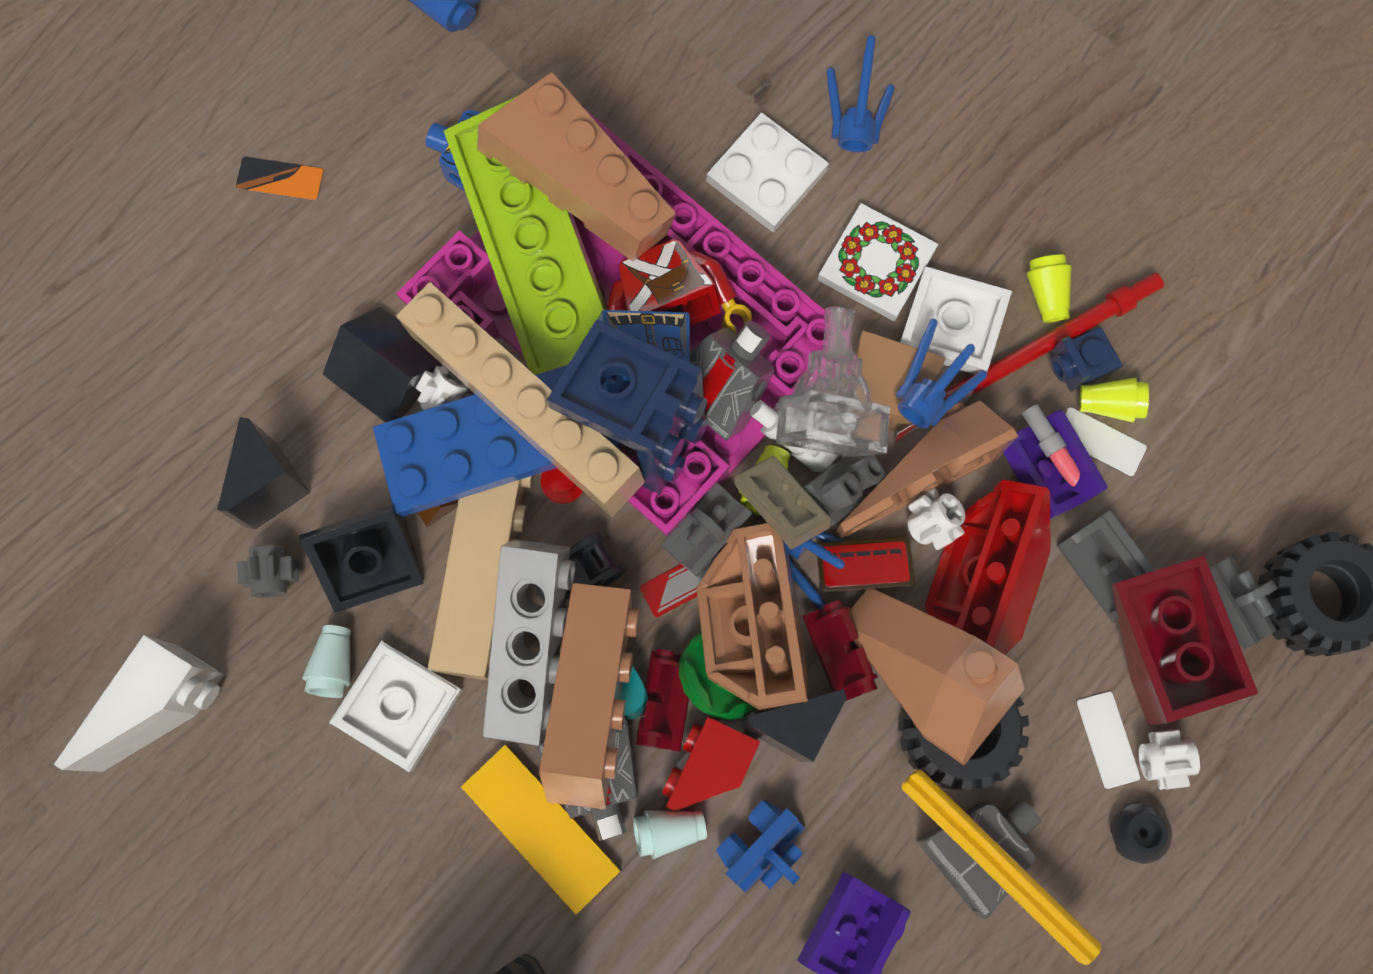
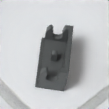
M1111 510L1057 546L1111 622L1118 620L1112 584L1155 571Z

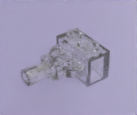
M828 307L825 309L823 350L809 352L808 369L799 377L793 394L780 397L776 444L852 458L887 453L890 406L872 403L868 384L862 376L863 359L858 358V355H855V352L852 351L851 339L855 317L854 310L847 309L845 311L844 307Z

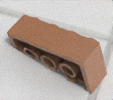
M553 72L478 125L477 150L489 159L494 157L508 167L511 175L524 184L526 182L530 183L547 195L550 203L561 211L566 209L585 223V228L631 261L636 260L668 234L676 213Z
M572 583L539 769L548 803L606 809L610 779H615L618 765L619 748H614L616 730L623 729L626 700L620 699L622 682L629 683L632 672L633 653H626L628 637L637 636L640 609L632 608L631 589Z

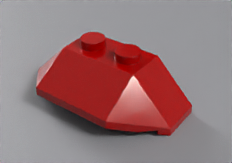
M1002 480L993 488V492L979 499L965 511V521L960 525L964 534L944 547L924 606L928 615L979 638L1006 655L1023 638L1051 552L1050 490L1047 487Z

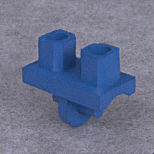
M762 800L748 817V820L762 833L749 848L733 833L716 849L724 865L729 869L725 874L745 893L759 879L769 889L782 876L786 877L793 885L800 879L791 867L804 853L793 842L805 831V828L788 809L782 812L773 804Z

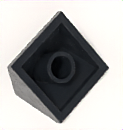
M378 307L340 326L322 374L386 423L402 418L419 398L422 392L418 391L416 386L425 370L433 373L436 366L441 367L443 364L419 344L399 320L383 308Z
M240 417L217 510L246 528L257 529L310 492L277 442L249 418Z
M392 505L300 535V542L334 613L424 584L404 517L400 518L395 514Z
M844 689L808 699L806 702L790 704L741 719L740 722L743 730L798 761L814 762L847 698Z

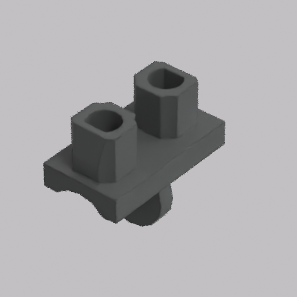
M852 450L839 458L803 486V488L831 518L830 526H832L858 506L877 487L876 484L886 477V474L873 453L859 458L855 450Z
M717 483L661 546L697 577L727 544L726 541L732 531L741 528L752 516V512L736 501Z
M1233 556L1209 568L1237 640L1243 649L1256 645L1261 639L1277 631L1268 615L1275 611L1266 598V595L1278 589L1273 580L1259 585L1250 570L1242 573Z

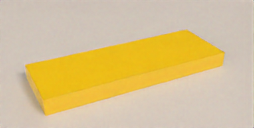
M504 745L461 786L575 914L581 911L621 871L576 820L569 817L561 804L547 802L542 783L507 745Z

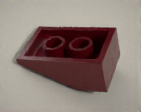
M1204 555L1112 584L1131 682L1148 726L1170 723L1259 694Z

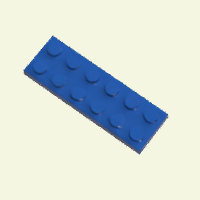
M568 365L535 376L553 390ZM604 382L602 387H603V389H604L605 391H607V388H606V385H605V382ZM476 394L373 427L394 512L400 518L557 468ZM602 434V435H603L607 440H609L616 448H621V447L626 446V445H624V444H622V443H620V442H618V441H616V440H614V439H612V438H610V437H608V436Z

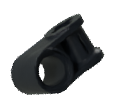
M603 531L590 534L570 548L569 560L575 562L573 583L607 587L626 573L627 569L624 564H618L605 545L606 536ZM592 555L596 557L602 569L599 567V565L597 564ZM535 585L540 601L544 604V592L538 585ZM571 589L566 592L564 608L569 606Z

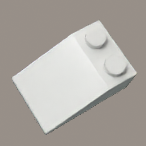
M143 635L54 765L61 770L95 772L107 770L193 718L200 710L207 709L220 691L218 683L224 674L179 645Z

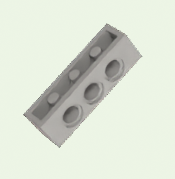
M517 539L501 546L483 737L537 746L545 740L560 656L561 637L564 634L568 611L567 608H564L566 590L572 588L575 577V562L569 560L570 547ZM530 583L538 585L543 590L545 595L543 606L537 605L530 600L528 596V586ZM524 632H531L538 638L540 642L539 652H533L526 647L523 641ZM519 679L527 680L533 685L536 693L535 698H528L522 694L519 689Z

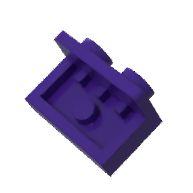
M1057 410L1046 418L1055 432H1059L1067 445V451L1080 470L1079 480L1074 487L1059 473L1050 457H1046L1039 446V440L1030 426L1017 431L1018 438L1003 453L1020 483L1047 487L1050 490V520L1082 505L1107 489L1106 482L1063 410Z
M843 871L797 961L818 974H882V969L895 943L904 933L905 924L911 911Z

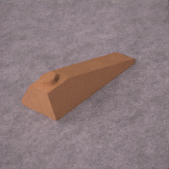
M980 400L968 407L963 402L957 403L944 414L938 424L928 432L840 524L835 532L837 537L844 539L908 506L930 490H939L997 460L1018 438V434L1011 425Z
M873 588L867 589L849 612L859 637L854 640V643L858 648L863 647L870 665L874 667L897 702L907 712L921 735L959 763L965 765L1025 688L1018 663L965 631Z

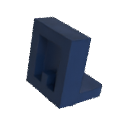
M1102 327L1073 340L1070 337H1066L1060 340L1050 352L1053 372L1061 382L1065 381L1070 392L1079 389L1081 385H1088L1114 373L1123 366Z

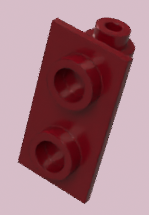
M840 599L823 606L824 608L802 615L833 692L844 689L846 701L878 689L874 681L878 678L877 673H873L863 647L858 648L854 643V640L859 637L849 615L851 611L849 606L844 607Z
M663 649L651 651L645 686L648 701L644 713L640 716L636 745L681 752L689 698L684 693L679 678L680 654Z

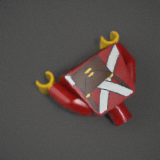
M675 239L660 245L655 244L634 261H631L629 258L621 260L618 265L621 278L613 283L606 310L689 312L691 326L720 314L719 305H722L725 311L722 318V327L731 329L735 334L736 329L730 321V315H740L743 318L744 324L752 319L750 310L744 305L736 304L733 298L737 295L720 263L696 250L688 251L679 240Z

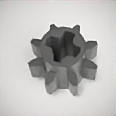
M264 545L252 547L249 549L247 561H237L238 584L250 587L251 597L272 598L287 595L288 583L299 582L298 560H294L293 556H286V548L284 546Z

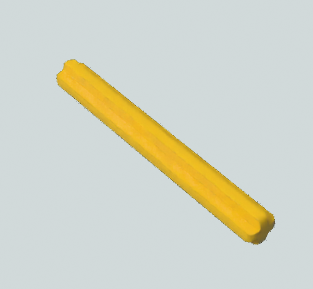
M918 769L913 771L904 780L901 786L902 790L1079 963L1088 965L1095 960L1102 950L1101 944L926 773Z

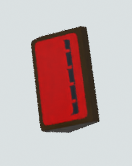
M909 536L818 543L845 562L844 568L838 569L817 556L819 589L821 592L915 585Z

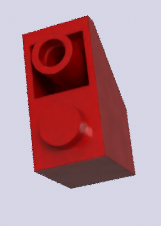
M707 717L703 726L694 723L682 748L691 753L682 771L674 767L662 791V794L670 797L666 807L676 811L739 788L760 741Z

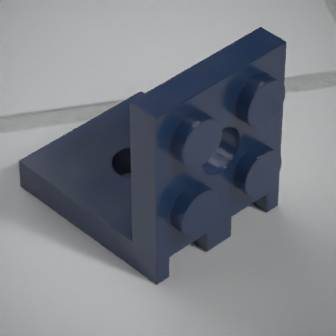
M597 319L547 398L550 409L637 450L640 471L645 481L643 487L661 495L668 482L674 484L677 481L685 465L686 458L683 455L691 442L697 444L700 441L708 424V418L705 417L704 412L707 398L703 397L702 368ZM613 375L625 376L630 381L626 390L616 394L605 391L602 386L605 380Z

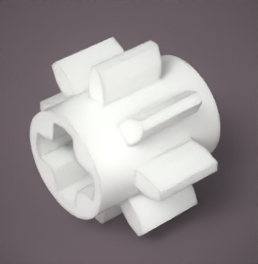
M444 365L441 367L436 366L433 373L425 370L416 386V389L422 392L418 401L421 402L420 405L423 411L471 396L469 394L471 390Z
M932 489L908 505L909 509L913 512L908 517V529L913 538L919 543L928 545L933 542L936 550H940L964 534L960 525L965 521V511L962 504L953 495L946 493L939 496L937 490Z
M1179 729L1149 733L1150 743L1141 744L1139 747V763L1145 779L1148 781L1157 780L1160 790L1189 787L1188 776L1197 775L1200 770L1199 754L1194 741L1190 738L1181 739Z

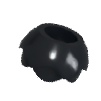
M1139 801L1127 803L1113 817L1110 824V831L1116 850L1125 859L1141 864L1153 863L1161 859L1170 848L1172 842L1171 824L1167 816L1152 804ZM1141 828L1146 830V836L1143 838L1139 835Z

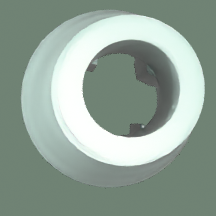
M324 625L322 627L321 635L302 677L306 681L305 692L327 698L343 697L345 687L350 686L351 630L336 625Z
M645 810L644 816L633 818L635 842L640 857L651 855L652 859H656L707 838L705 819L701 810L693 812Z

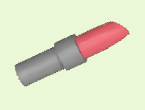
M1036 404L1024 411L1022 415L1039 440V446L1046 457H1050L1059 473L1074 487L1079 480L1080 470L1067 451V445L1059 432H1055L1039 405Z

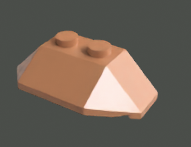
M768 523L734 529L726 541L727 545L715 558L697 586L707 677L758 710L808 701V670L795 586L785 542Z

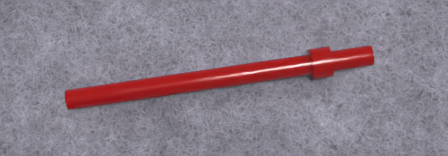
M1155 272L1130 287L1122 285L1108 293L1105 301L989 365L987 377L972 390V395L1049 353L1060 340L1066 337L1073 339L1114 315L1122 317L1136 309L1137 302L1164 288L1162 277ZM976 374L946 389V396L943 400L945 401Z

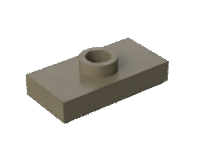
M774 455L736 475L735 486L791 550L829 529L831 522L829 515Z

